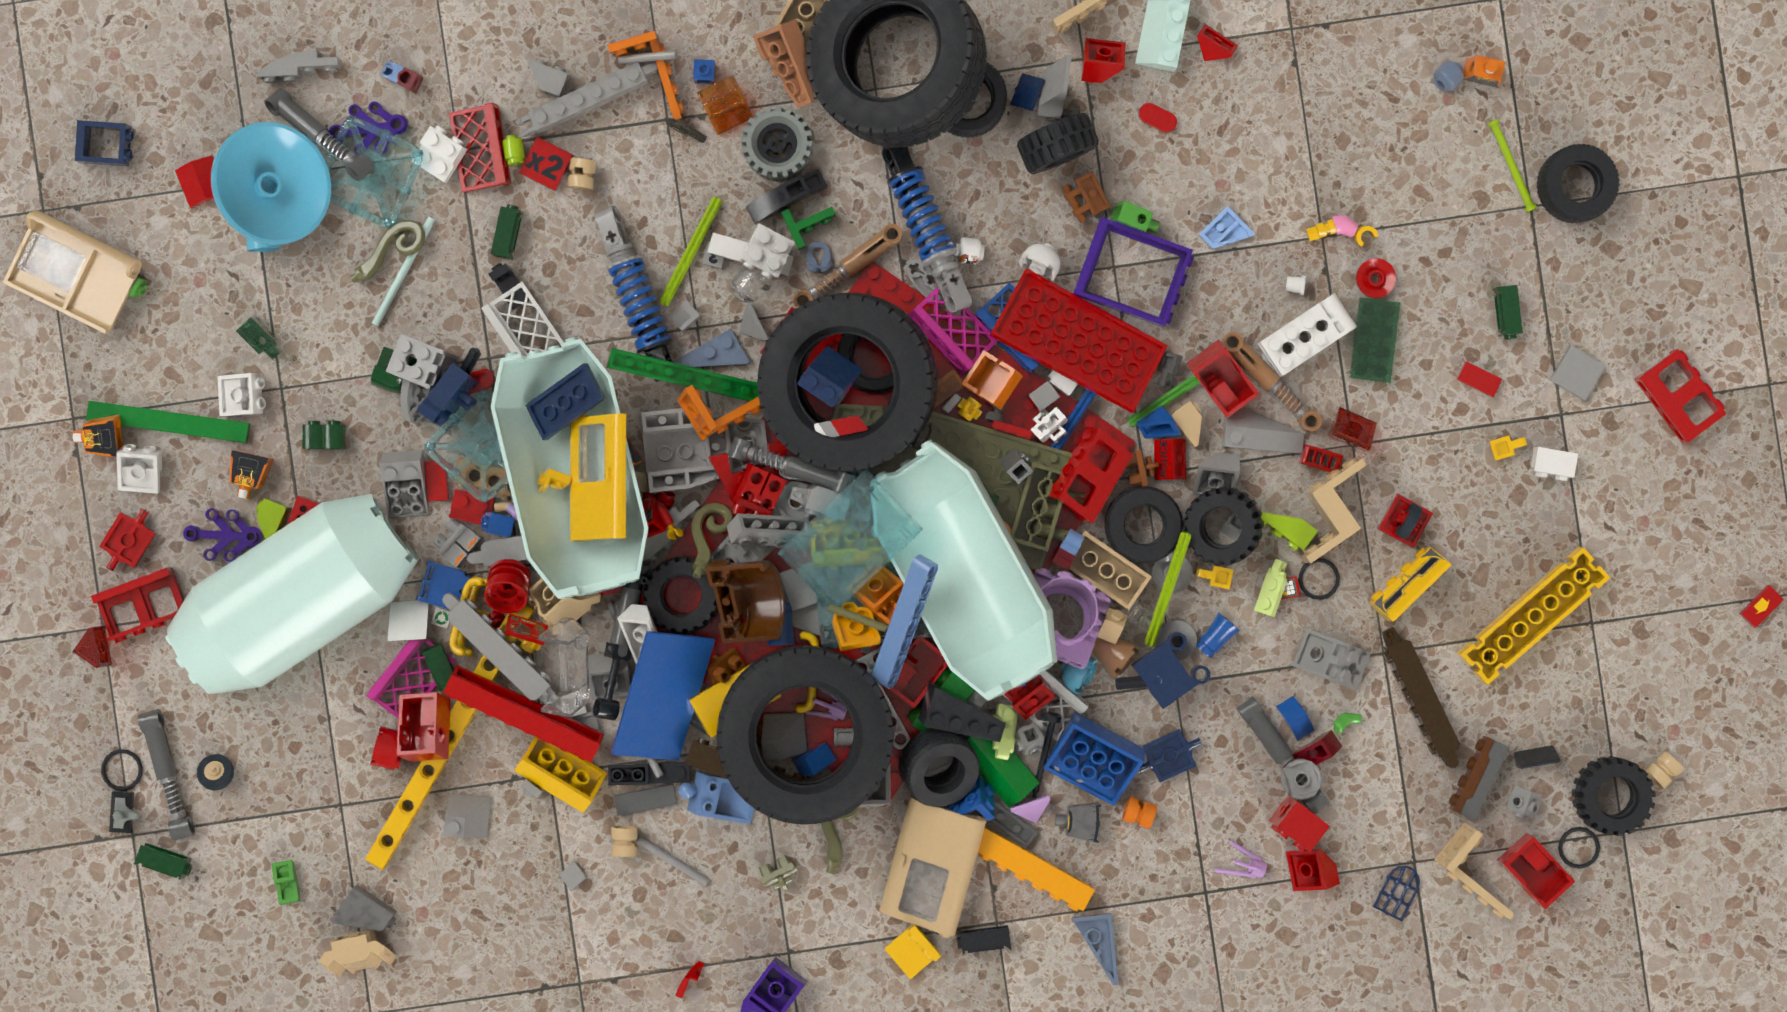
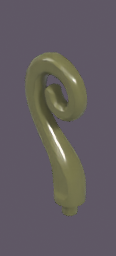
M404 220L392 225L380 238L371 257L355 268L356 273L350 276L351 280L354 283L359 280L365 282L373 277L380 269L387 250L397 235L399 236L396 239L395 247L400 254L408 256L417 253L425 242L423 227L412 220ZM405 231H412L415 234V240L412 245L406 247L405 242L408 240V236L405 233L399 234Z
M706 504L693 517L691 528L698 553L692 568L694 570L693 576L696 578L706 574L705 568L712 560L710 547L702 531L704 519L710 514H719L724 517L725 521L721 525L715 523L713 516L707 519V528L715 534L726 533L728 531L727 525L733 520L731 510L724 504Z
M860 808L854 809L839 819H853L858 814ZM832 821L821 823L828 842V852L825 863L828 864L826 872L834 874L835 868H840L843 849Z

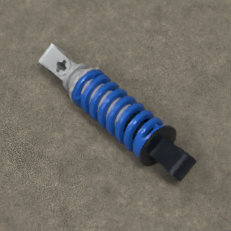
M884 147L882 156L892 176L887 180V184L892 192H894V198L899 200L898 207L904 209L902 217L908 219L906 226L912 229L910 235L916 239L914 242L915 247L920 249L919 257L922 261V266H930L932 270L931 275L937 282L949 312L953 313L971 307V295L959 272V265L953 258L958 250L952 241L947 243L951 236L949 234L943 235L942 233L947 227L945 224L939 225L938 223L942 220V215L934 214L938 210V206L936 204H928L934 200V196H923L924 193L930 190L929 185L919 187V183L923 182L926 178L922 166H914L908 147Z
M611 206L595 213L596 223L607 248L606 255L610 257L611 264L606 269L611 277L616 276L612 284L615 287H619L616 290V295L623 297L620 300V305L627 307L623 311L624 316L631 317L628 319L627 325L635 327L631 330V336L638 338L634 343L637 350L636 353L673 362L667 347L673 343V339H671L668 333L662 334L663 337L660 336V333L667 331L668 328L666 325L660 327L656 325V323L663 321L664 317L662 315L654 317L652 314L659 311L660 306L652 305V301L656 300V296H649L648 291H651L653 287L652 285L646 286L644 281L649 279V276L647 274L642 276L641 271L645 270L642 255L634 254L633 243H630L619 210L616 206Z

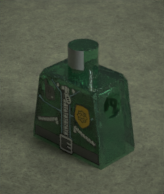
M256 315L250 317L236 330L259 355L265 352L273 360L281 353L273 344L277 341V338ZM260 336L265 339L264 345L259 342Z

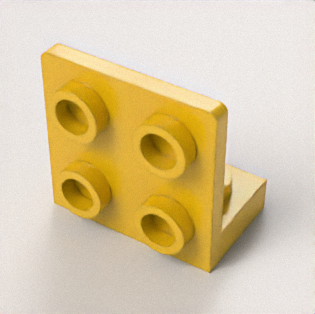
M911 924L885 947V951L909 979H912L931 961L934 960L936 962L941 957V952L915 924Z

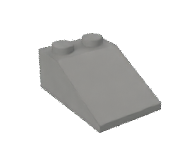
M1066 55L1043 71L1042 79L1045 81L1040 97L1037 99L1034 107L1038 108L1037 116L1061 119L1067 95L1072 55Z

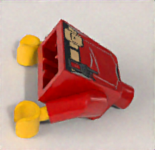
M645 492L642 504L649 529L647 538L666 531V527H668L667 537L669 539L676 540L675 533L678 537H682L683 531L680 528L674 527V521L666 506L655 499L653 493Z

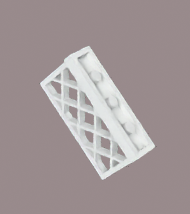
M523 281L481 308L510 352H517V354H521L524 357L528 356L525 349H529L530 352L533 350L547 351L549 339L558 340L560 345L564 343ZM520 288L526 293L524 302L513 300L515 292ZM501 301L510 302L508 314L499 312L495 305ZM513 303L524 305L522 316L511 315ZM527 306L536 308V319L525 317ZM510 317L521 319L519 330L509 327ZM524 319L535 321L533 333L522 331ZM538 322L546 323L549 327L547 336L536 334ZM521 334L532 335L530 347L522 346L520 343ZM535 336L547 338L544 350L533 348Z
M1047 669L1040 675L1049 684L1054 693L1060 697V704L1049 705L1047 703L1042 708H1046L1048 712L1049 708H1061L1062 730L1058 734L1053 732L1052 736L1054 740L1058 741L1065 728L1064 721L1070 720V718H1064L1063 707H1072L1081 715L1087 710L1089 703L1081 696L1067 689L1062 680L1050 669ZM1035 713L1029 717L1045 732L1047 731V726L1043 722H1047L1048 725V721L1038 719Z

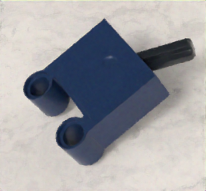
M472 347L460 367L454 363L451 364L426 399L420 404L417 410L418 413L433 424L444 428L451 421L460 406L465 410H469L471 406L474 407L477 404V400L470 396L469 393L479 382L470 375L481 356L478 348Z
M1172 632L1168 635L1167 640L1131 664L1138 676L1116 678L1115 686L1117 690L1147 688L1159 706L1164 709L1198 684L1208 682L1210 671L1203 665H1195L1191 669L1189 676L1172 652V649H1184L1187 644L1186 636L1180 632ZM1179 635L1182 643L1175 647L1172 645V638ZM1198 669L1205 671V677L1201 680L1195 677Z

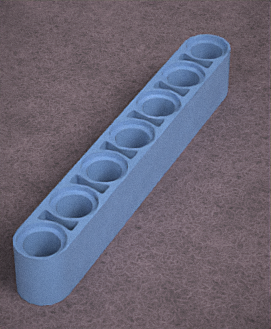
M921 554L917 555L911 563L871 675L875 681L888 689L892 688L899 678L938 571V564Z

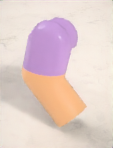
M513 501L494 503L496 513L507 511L515 518V521H518Z

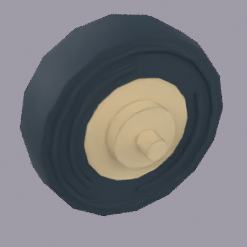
M212 754L205 757L197 767L199 783L212 791L227 787L234 777V767L231 761L220 754Z

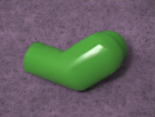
M1342 713L1333 723L1334 731L1343 733L1350 723L1361 724L1362 715Z

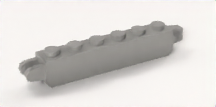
M636 62L527 112L528 115L515 121L516 126H522L532 121L533 126L523 130L520 133L521 137H527L536 132L538 134L543 133L646 86L648 81L652 79L650 75L658 72L657 64L652 62L645 65L644 62L640 64Z
M522 536L484 542L481 545V551L469 553L466 560H468L469 564L483 563L484 567H491V565L499 560L514 559L522 562L527 560Z
M450 592L444 595L442 602L450 610L448 620L530 700L540 699L549 707L559 699L551 687L550 676L543 670L539 672L535 668L537 664L529 656L525 658L520 653L522 649L515 642L510 643L502 629L499 627L495 629L491 625L493 621L485 613L481 615L476 610L478 606L471 599L466 600L464 598L460 600Z

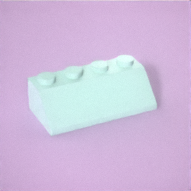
M1148 0L1135 64L1175 72L1178 65L1190 0Z

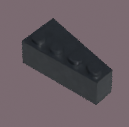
M929 681L918 717L924 727L996 742L1001 741L1006 723L999 715Z

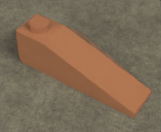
M793 19L753 35L761 57L764 61L768 60L771 64L773 74L775 76L778 75L783 81L784 89L795 105L801 107L814 102L812 86L807 72L804 38L797 20Z

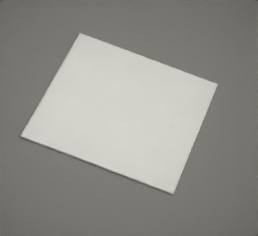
M419 600L391 602L388 641L426 639L429 603Z

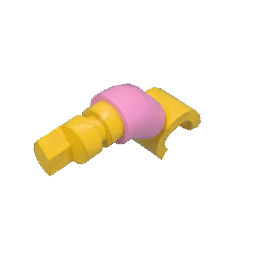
M1346 215L1332 216L1325 224L1321 222L1315 224L1314 227L1306 229L1309 241L1326 237L1327 233H1330V235L1336 233V235L1354 236L1356 244L1360 247L1364 244L1361 240L1363 232L1369 231L1373 238H1378L1379 236L1375 228L1371 226L1358 227V224Z

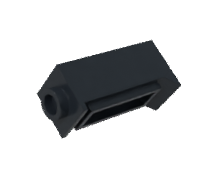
M1004 925L960 931V937H957L958 949H962L963 954H965V951L973 953L1004 949V946L1011 950L1009 927Z

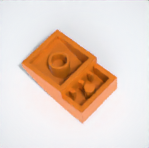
M875 560L847 586V589L864 607L872 612L879 622L887 624L889 627L904 584L902 580Z

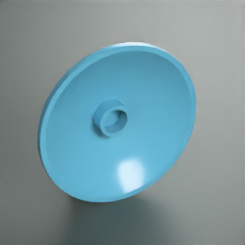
M275 122L250 124L231 134L220 146L214 158L211 170V187L215 203L229 225L246 237L248 252L280 250V245L304 238L323 220L331 199L330 173L321 152L309 138L298 130Z

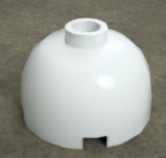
M1033 244L1024 251L1019 260V265L1021 268L1024 265L1027 269L1047 280L1050 278L1051 281H1054L1060 269V257L1050 244Z

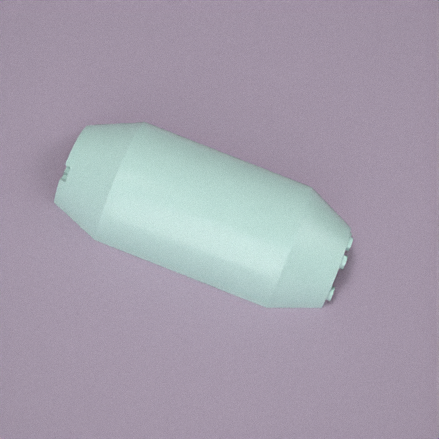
M577 337L566 339L565 343H561V348L559 345L551 346L548 348V351L541 353L540 350L529 352L528 356L524 357L521 354H517V352L505 354V358L500 359L491 402V411L527 560L558 599L594 594L639 580L649 530L627 439L626 538L570 541V484L564 489H555L548 484L546 490L542 493L538 492V477L550 468L570 476V425L549 440L543 441L525 406L583 363H588L606 399L585 414L587 416L620 414L611 375L581 339H577ZM603 423L589 424L588 482L603 481L605 478V425Z
M929 440L921 445L922 449L916 452V458L904 461L900 464L901 468L895 472L886 473V471L877 474L875 476L876 480L870 483L875 533L903 584L911 563L917 555L921 554L938 564V571L921 617L950 670L989 701L1035 678L1057 662L1053 609L977 472L938 443Z
M373 494L320 503L192 587L168 626V635L165 638L177 655L175 658L176 662L181 668L185 667L189 673L188 677L193 684L198 683L208 694L263 687L394 600L419 558L408 543L404 544L389 524L383 515V508Z

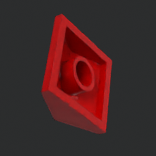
M213 155L190 161L175 170L190 208L214 199L211 187Z

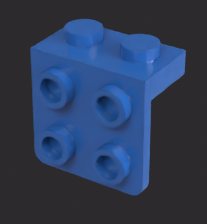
M979 775L970 792L959 801L947 805V809L963 815L977 809L987 821L995 818L994 788L991 784H987Z

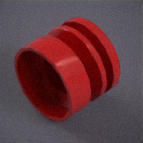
M514 559L499 560L491 565L484 593L488 606L497 612L509 614L523 609L527 603L528 589L531 582V572L528 567Z

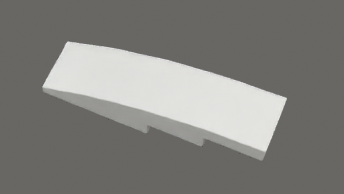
M712 233L707 252L744 264L740 258L748 242ZM788 255L787 261L780 273L781 275L789 276L793 256Z

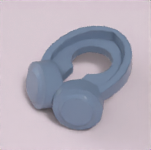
M816 241L809 245L806 252L808 261L806 268L813 273L828 271L833 265L830 261L831 254L828 246L821 241ZM817 247L824 250L820 266L817 265V260L812 255L813 250Z

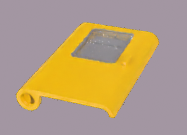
M584 414L570 424V476L572 477L570 481V541L626 538V414L596 416Z

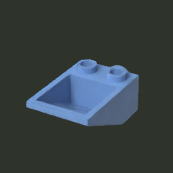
M696 771L693 785L683 783L679 787V795L684 799H689L687 810L691 813L751 824L754 808L739 796L728 779L711 773Z

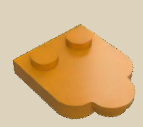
M846 602L841 605L842 608L874 619L872 612L866 607H858L853 602ZM834 614L832 626L840 651L880 644L881 638L877 629Z

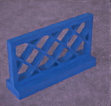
M1010 282L986 305L975 312V316L990 332L997 322L996 319L1000 316L992 315L987 309L992 305H1000L1001 315L1003 306L1007 304V302H1003V295L1008 290L1013 293L1015 289ZM999 340L997 341L1029 375L1041 364Z

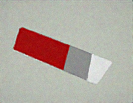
M858 415L814 424L815 431L829 437L868 430Z

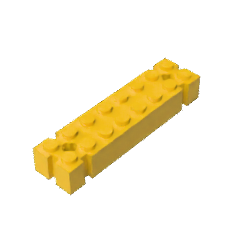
M1577 547L1565 557L1569 562L1557 564L1474 637L1477 640L1475 644L1467 643L1456 653L1467 666L1475 667L1472 672L1482 684L1489 685L1500 675L1497 671L1500 667L1507 669L1592 595L1589 591L1591 588L1599 589L1610 579V576L1601 566L1591 564L1594 558L1584 547ZM1577 572H1581L1579 575L1581 579H1576ZM1485 652H1490V653L1488 654L1489 660H1488V659H1484V657H1485V654H1484V653H1485Z

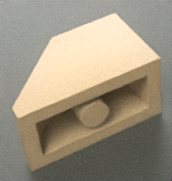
M1187 401L1174 411L1171 416L1183 436L1195 448L1199 445L1202 422L1200 412L1202 410L1196 402L1191 403V401Z
M1108 607L1098 637L1116 644L1125 626L1127 614Z

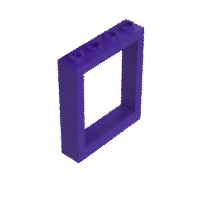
M1101 217L1073 294L1157 326L1165 327L1166 323H1171L1174 314L1171 312L1172 306L1177 305L1181 295L1178 293L1179 287L1184 286L1188 275L1184 273L1187 267H1191L1194 256L1191 255L1193 250ZM1108 231L1180 256L1159 317L1087 291Z

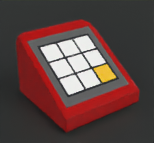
M1297 576L1287 577L1286 579L1288 580L1281 600L1301 596Z

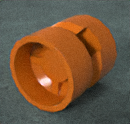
M1129 796L1123 811L1122 821L1131 824L1137 822L1138 826L1150 829L1156 815L1157 804L1148 801L1142 803L1141 799Z

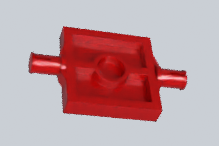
M142 508L137 518H131L123 512L119 513L99 546L112 557L106 566L107 569L114 571L119 562H125L131 567L136 568L157 534L143 523L149 514L148 511Z

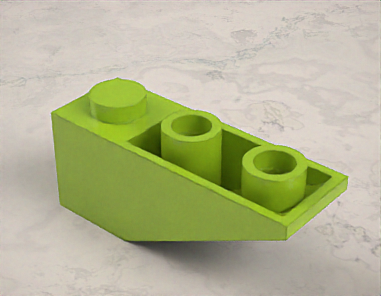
M1264 512L1261 515V521H1264V526L1268 525L1272 528L1271 533L1279 539L1284 537L1288 540L1287 545L1295 551L1298 549L1304 550L1318 532V530L1300 518Z

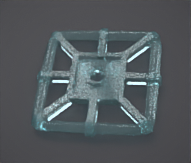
M348 116L342 123L336 136L337 142L340 141L342 145L350 128L357 146L355 154L363 153L367 155L374 164L373 172L375 174L374 176H365L361 181L357 182L346 173L344 179L331 183V189L344 184H349L359 189L353 203L334 194H331L330 202L348 210V213L352 215L356 214L379 226L390 228L398 219L408 194L410 195L412 192V184L422 164L423 150L391 134V131L388 129L383 130L365 120ZM357 126L380 137L376 151L364 146ZM387 141L412 152V154L396 160H391L381 155ZM327 152L326 164L330 173L336 157ZM414 159L404 185L391 179L396 165ZM388 184L400 190L391 214H389L383 198ZM365 193L377 199L383 218L359 207Z
M480 390L479 393L472 396L477 400V403L480 401V420L470 429L460 420L469 410L461 407L455 414L452 413L448 417L449 419L424 444V450L449 474V478L455 479L476 499L481 500V502H487L508 483L506 473L487 491L486 471L496 462L504 469L505 465L496 428L486 420V401L491 404L493 395L486 392V390ZM454 425L466 433L457 442L436 443ZM479 442H488V448L482 450L479 449ZM435 450H458L466 458L454 468ZM470 463L474 464L481 471V492L460 474Z

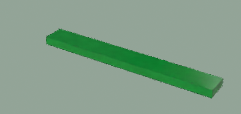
M615 348L610 349L606 367L609 369L685 387L693 385L694 389L749 402L759 397L757 382Z
M88 401L86 421L120 415L121 426L242 443L248 442L250 423Z

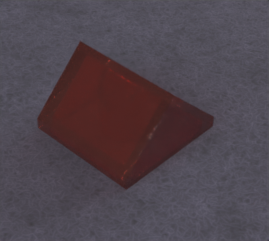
M1339 407L1327 436L1361 451H1369L1377 423Z
M105 626L88 628L72 652L95 668L112 665Z

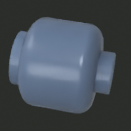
M1444 62L1433 74L1435 86L1441 91L1454 90L1464 79L1462 66L1457 62Z

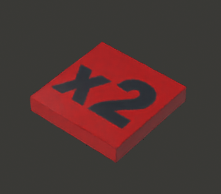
M536 137L519 173L556 191L570 164V159L574 155Z

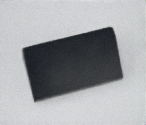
M1552 745L1514 752L1515 765L1520 769L1559 763L1561 761Z

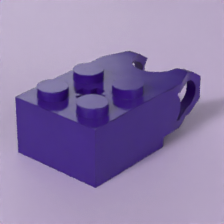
M775 957L743 1000L740 1012H786L808 981ZM776 984H779L782 989L776 990Z

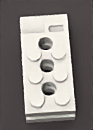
M1333 293L1257 343L1274 371L1281 377L1352 331L1357 325L1337 295ZM1318 321L1324 324L1323 332L1316 328ZM1301 332L1307 335L1306 343L1301 342L1299 339ZM1283 344L1290 346L1291 351L1289 354L1283 352Z

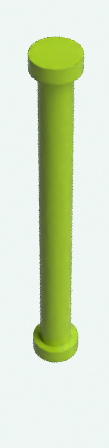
M1499 119L1494 120L1487 125L1491 127L1525 204L1526 208L1524 210L1529 212L1536 209L1537 206L1533 204L1499 126L1500 121Z

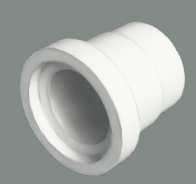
M1288 276L1286 291L1300 293V296H1304L1306 276Z

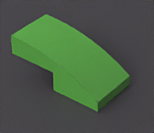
M293 860L271 863L279 905L301 901Z

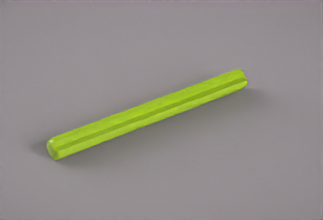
M712 197L659 300L662 305L668 307L674 298L723 203L721 199Z
M1182 531L1180 533L1145 638V644L1154 647L1191 539V534Z

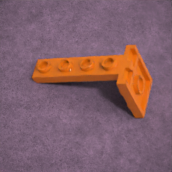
M655 31L607 45L609 52L617 57L629 54L628 50L631 49L636 51L647 49L648 44L651 45L653 52L665 51L664 44H659ZM657 60V68L674 119L680 120L682 119L681 114H684L682 103L676 100L675 95L679 93L676 83H671L669 77L672 74L669 62L665 63L664 60Z
M693 385L685 388L677 399L701 441L709 438L715 432L718 434L723 433L729 429L728 425L735 423V425L741 423L746 419L745 416L750 413L753 416L762 411L759 397L714 421L709 407H705L700 392L694 389Z

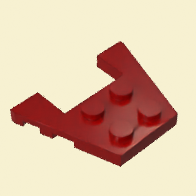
M780 441L767 443V450L770 453L775 452L776 455L780 454L782 457L785 455L786 447ZM728 453L708 456L717 476L723 483L733 505H735L736 502L733 501V498L746 470L731 473ZM770 465L760 466L762 469L781 476L779 469L776 470L775 467L771 468Z

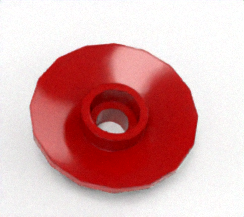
M1368 259L1357 270V287L1367 297H1384L1395 287V270L1384 259ZM1373 275L1378 277L1376 283L1371 280Z

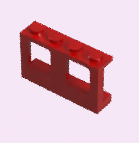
M1675 349L1670 351L1669 355L1645 373L1635 377L1634 380L1683 444L1689 443L1727 413L1724 411V404L1712 395V388L1701 380L1700 372L1689 364L1688 356L1682 350ZM1676 361L1689 381L1672 393L1659 378V373ZM1700 394L1714 413L1698 425H1695L1683 410V406Z
M1088 427L1083 433L1078 446L1073 450L1068 463L1063 467L1058 480L1053 484L1048 496L1061 501L1077 513L1076 517L1080 520L1094 523L1133 454L1100 428ZM1098 439L1114 450L1103 471L1088 460V455ZM1077 474H1080L1094 485L1083 506L1067 493Z
M172 567L161 569L91 596L93 604H98L109 637L106 638L107 642L115 641L116 644L127 640L126 636L130 634L138 636L146 633V628L153 627V629L165 626V621L173 620L178 611L157 618L149 599L151 592L168 586L172 591L179 610L184 602V597ZM132 601L140 625L119 632L111 608L121 603Z

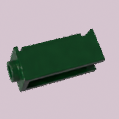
M507 204L506 207H500L490 253L493 256L513 260L512 253L515 252L522 219L520 214L523 215V212L518 210V206Z
M1517 285L1493 288L1496 294L1494 295L1497 327L1498 332H1501L1498 337L1504 336L1505 340L1516 339L1518 334L1523 333Z
M440 642L422 650V655L425 656V661L442 695L446 696L442 691H444L454 670Z
M145 843V845H140L134 865L141 863L142 867L175 878L179 877L178 879L181 880L189 876L192 869V864H190L192 858Z

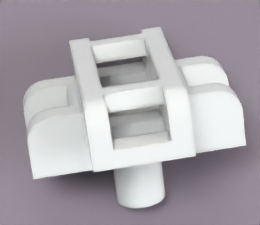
M1057 407L1050 413L1044 409L1033 418L1036 425L1031 431L1042 443L1050 438L1056 444L1060 437L1068 434L1062 427L1067 423L1068 419ZM1059 429L1060 431L1053 436L1052 434Z

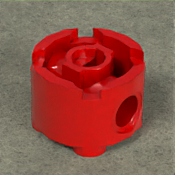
M380 726L370 765L384 767L393 771L395 768L399 769L402 758L397 756L398 730ZM403 731V733H402V741H403V744L405 745V744H406V740H407V735H405V734H404V731Z

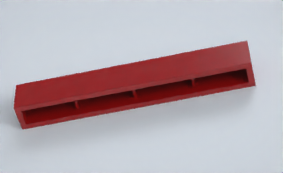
M456 665L443 691V694L453 700H458L470 708L484 712L489 717L499 719L509 726H514L526 734H531L545 743H550L562 751L569 752L588 762H592L605 735L459 665Z

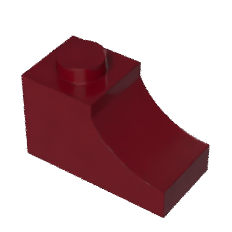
M1329 730L1295 751L1292 756L1294 759H1306L1317 765L1333 757L1343 746L1333 731Z

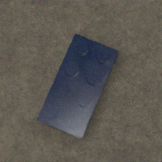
M583 363L525 406L544 441L549 440L606 398L589 364Z

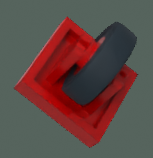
M1396 494L1377 529L1414 549L1433 513L1402 495Z

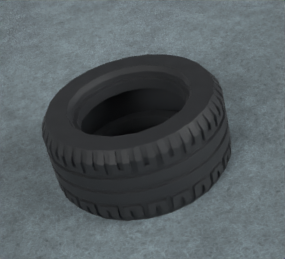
M986 63V72L984 73L983 80L991 96L989 108L977 118H962L957 124L953 123V127L947 131L948 133L958 137L961 136L962 138L979 137V135L991 131L1001 120L1006 108L1007 90L1003 77L990 63Z
M843 333L838 343L837 352L855 364L853 360L854 349L862 337ZM891 371L882 377H869L860 373L852 386L870 394L890 392L894 388L893 372Z

